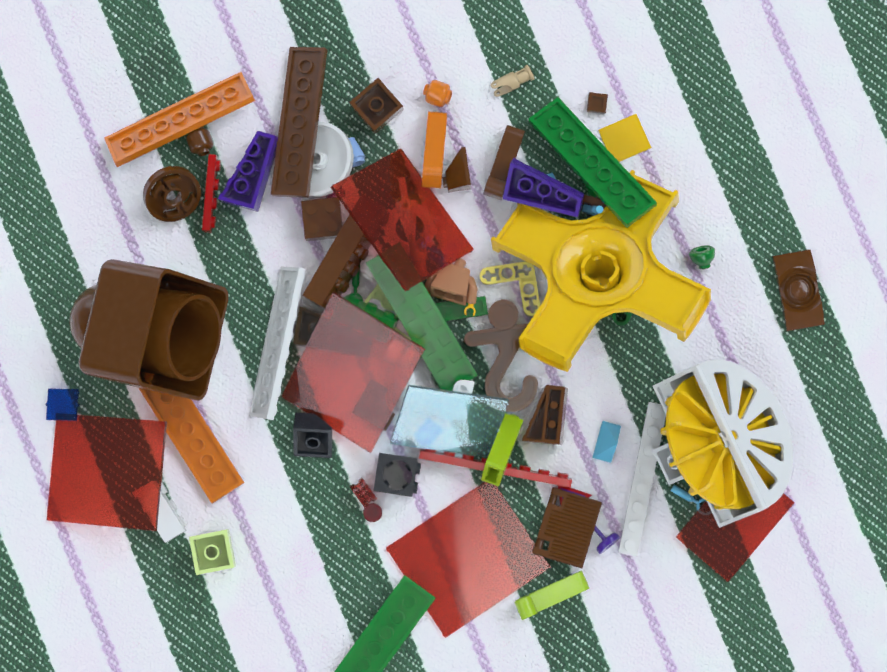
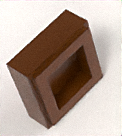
M589 92L587 112L606 114L608 94Z

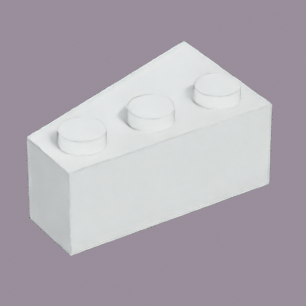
M152 481L133 492L136 498H139L143 505L142 508L145 513H148L154 527L166 543L187 531L185 528L187 523L182 515L178 516L175 510L178 508L174 501L167 498L165 493L168 491L164 484Z

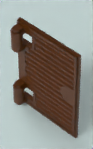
M552 487L532 554L583 569L602 502ZM558 496L563 497L561 506L555 505ZM544 540L550 542L547 551L542 549Z

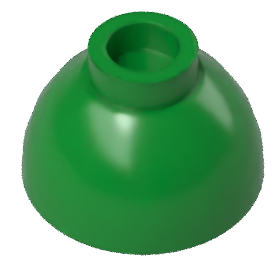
M710 245L693 248L689 252L690 259L699 266V269H708L711 267L710 263L714 260L715 248Z

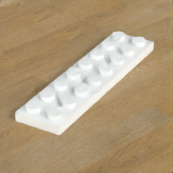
M280 267L249 416L274 420V416L277 413V401L281 394V383L285 375V364L289 356L290 341L293 338V326L297 319V308L301 300V289L305 281L306 269Z

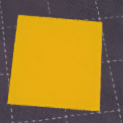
M637 114L598 130L605 147L619 162L652 148Z

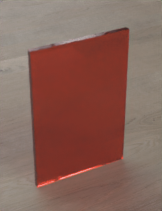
M783 493L774 504L766 509L719 528L707 501H705L676 535V538L710 566L715 573H718L729 582L795 502Z

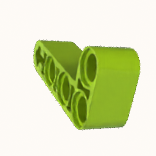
M581 570L513 602L521 619L524 620L537 614L539 611L584 592L590 587Z

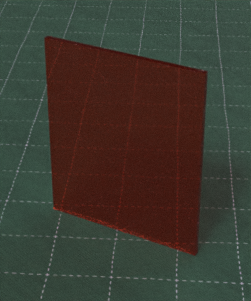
M397 149V151L330 187L404 291H409L410 288L474 250L432 190L422 187V176L402 149Z
M333 292L281 397L306 413H315L330 425L333 430L371 453L425 348Z
M57 413L46 520L157 531L167 422Z
M488 482L482 483L386 547L387 552L390 553L403 575H406L436 597L427 611L445 638L551 568L544 557L532 554L535 547L534 541L498 487Z

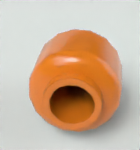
M433 80L430 84L425 85L423 95H426L425 100L427 103L443 107L445 104H449L453 91L450 90L448 84Z

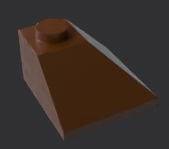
M461 147L445 171L446 176L442 177L443 187L448 189V193L471 190L466 147Z

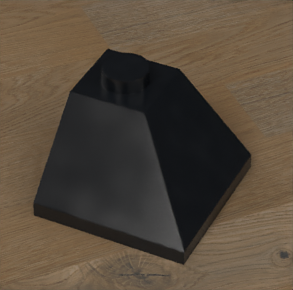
M295 412L293 426L294 456L332 458V427L315 413Z

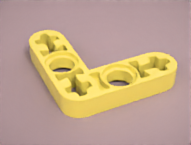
M524 261L486 267L481 270L480 281L485 285L519 281L523 311L529 317L535 315L540 307L535 269L532 264ZM524 265H527V268H531L527 276L522 272L518 273L519 277L515 278L516 271L514 266H518L517 270H522ZM504 268L511 269L512 277L504 278L501 274ZM495 269H499L498 275L500 280H496L497 276L491 277V281H487L486 278L482 277L486 271H489L490 274H496ZM526 284L534 286V292L530 295L525 294L523 291V287ZM536 296V300L532 299L534 306H537V309L534 310V313H531L530 310L526 309V307H529V300L525 301L524 297L531 298Z

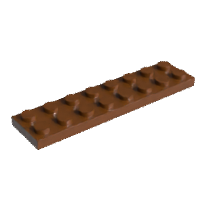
M325 47L289 48L270 194L272 196L309 198L328 51Z

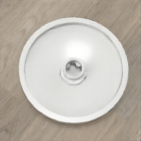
M318 122L309 197L312 198L323 197L339 189L349 177L353 166L354 154L350 140L343 131L327 122Z

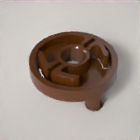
M168 166L156 171L147 180L143 189V201L149 213L156 219L164 222H175L189 216L198 206L201 197V188L195 176L188 169L180 166ZM179 191L176 198L167 200L169 192Z

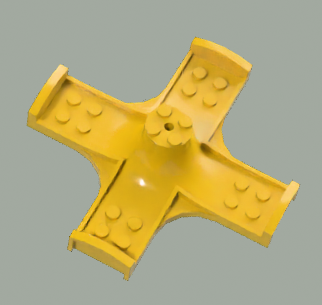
M631 170L630 174L657 202V206L628 228L624 226L607 206L603 209L602 213L588 219L571 221L557 217L540 208L517 203V208L497 237L492 236V249L498 253L503 250L540 268L548 283V291L543 303L519 337L520 349L545 364L568 372L572 366V359L596 323L608 315L621 312H631L676 333L677 339L685 342L699 323L711 301V289L669 270L658 262L651 245L653 236L671 208H676L679 203V191L674 190V192H671L636 176L635 171Z

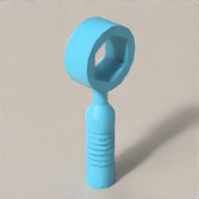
M584 204L582 212L595 216L603 212V207Z
M673 485L671 492L688 502L696 503V510L699 514L709 515L712 513L711 509L706 513L700 511V503L706 501L702 498L698 501L688 492Z

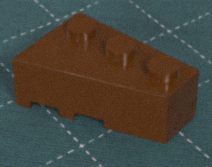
M546 385L521 441L553 445L563 444L567 387Z

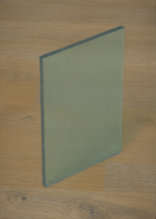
M408 385L393 429L390 444L488 457L509 400L506 398Z

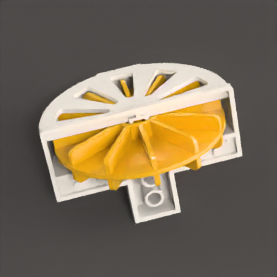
M709 360L653 385L666 414V426L661 428L660 432L662 435H666L668 443L654 449L653 453L669 485L685 479L690 486L688 493L691 496L698 494L707 501L719 528L766 509L782 496L788 486L793 468L791 428L775 394H772L756 375L730 361Z

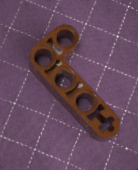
M510 125L506 126L483 195L502 201L510 162L513 158L516 159L525 130Z

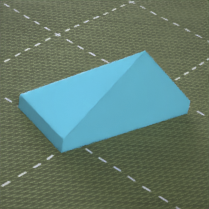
M602 421L592 458L609 463L612 462L619 439L620 425Z

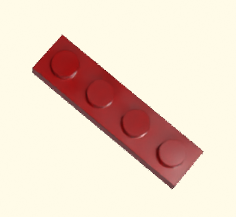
M213 154L208 155L202 231L211 233L212 228H215L216 217H213V210L217 209L218 199L215 198V190L219 189V179H216L217 171L220 172L221 160H218L217 155Z

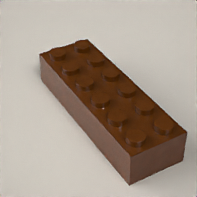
M360 195L302 296L330 313L335 310L341 295L348 290L352 276L354 277L358 273L359 264L368 256L369 247L376 242L379 230L388 221L389 214L381 206Z

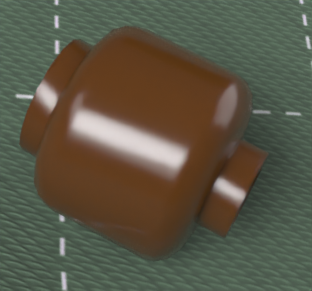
M203 127L190 132L186 136L190 152L193 154L205 156L210 153L209 150L214 146L209 130L203 129Z

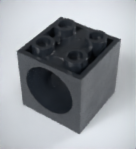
M379 453L373 491L412 497L413 493L417 494L418 482H415L416 474L420 475L421 463H418V458ZM394 461L407 463L405 465L406 468L412 471L410 484L407 482L402 486L403 489L401 490L391 489L387 479L384 480L385 468L392 466Z

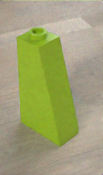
M505 413L485 463L482 481L500 486L523 424V419H520L517 415Z

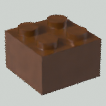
M379 78L374 80L349 102L351 108L374 134L404 110L403 105Z
M340 198L301 201L305 240L335 239L343 226Z

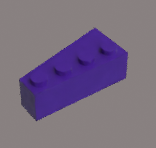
M261 131L256 132L245 151L244 157L241 162L239 161L236 166L237 169L232 177L229 178L227 186L219 195L218 200L259 212L276 155L277 136Z
M515 158L512 159L503 200L578 217L584 193Z

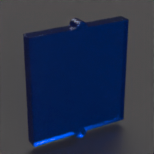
M48 388V397L45 403L47 406L46 420L77 421L78 407L80 406L78 403L79 389Z

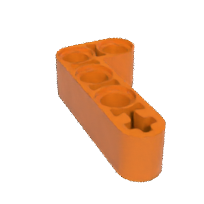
M428 111L422 187L441 189L447 113Z

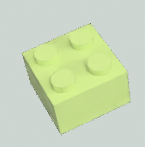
M229 529L189 537L196 575L236 567Z

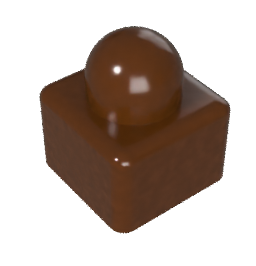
M116 259L105 261L100 268L97 284L87 288L77 297L70 312V331L74 341L81 348L79 357L80 370L89 376L140 389L197 401L202 400L207 393L214 360L220 346L221 330L229 298L226 288L171 269ZM146 373L155 374L151 384L145 381Z

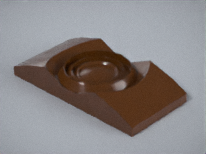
M811 249L772 256L786 331L824 325L822 301Z

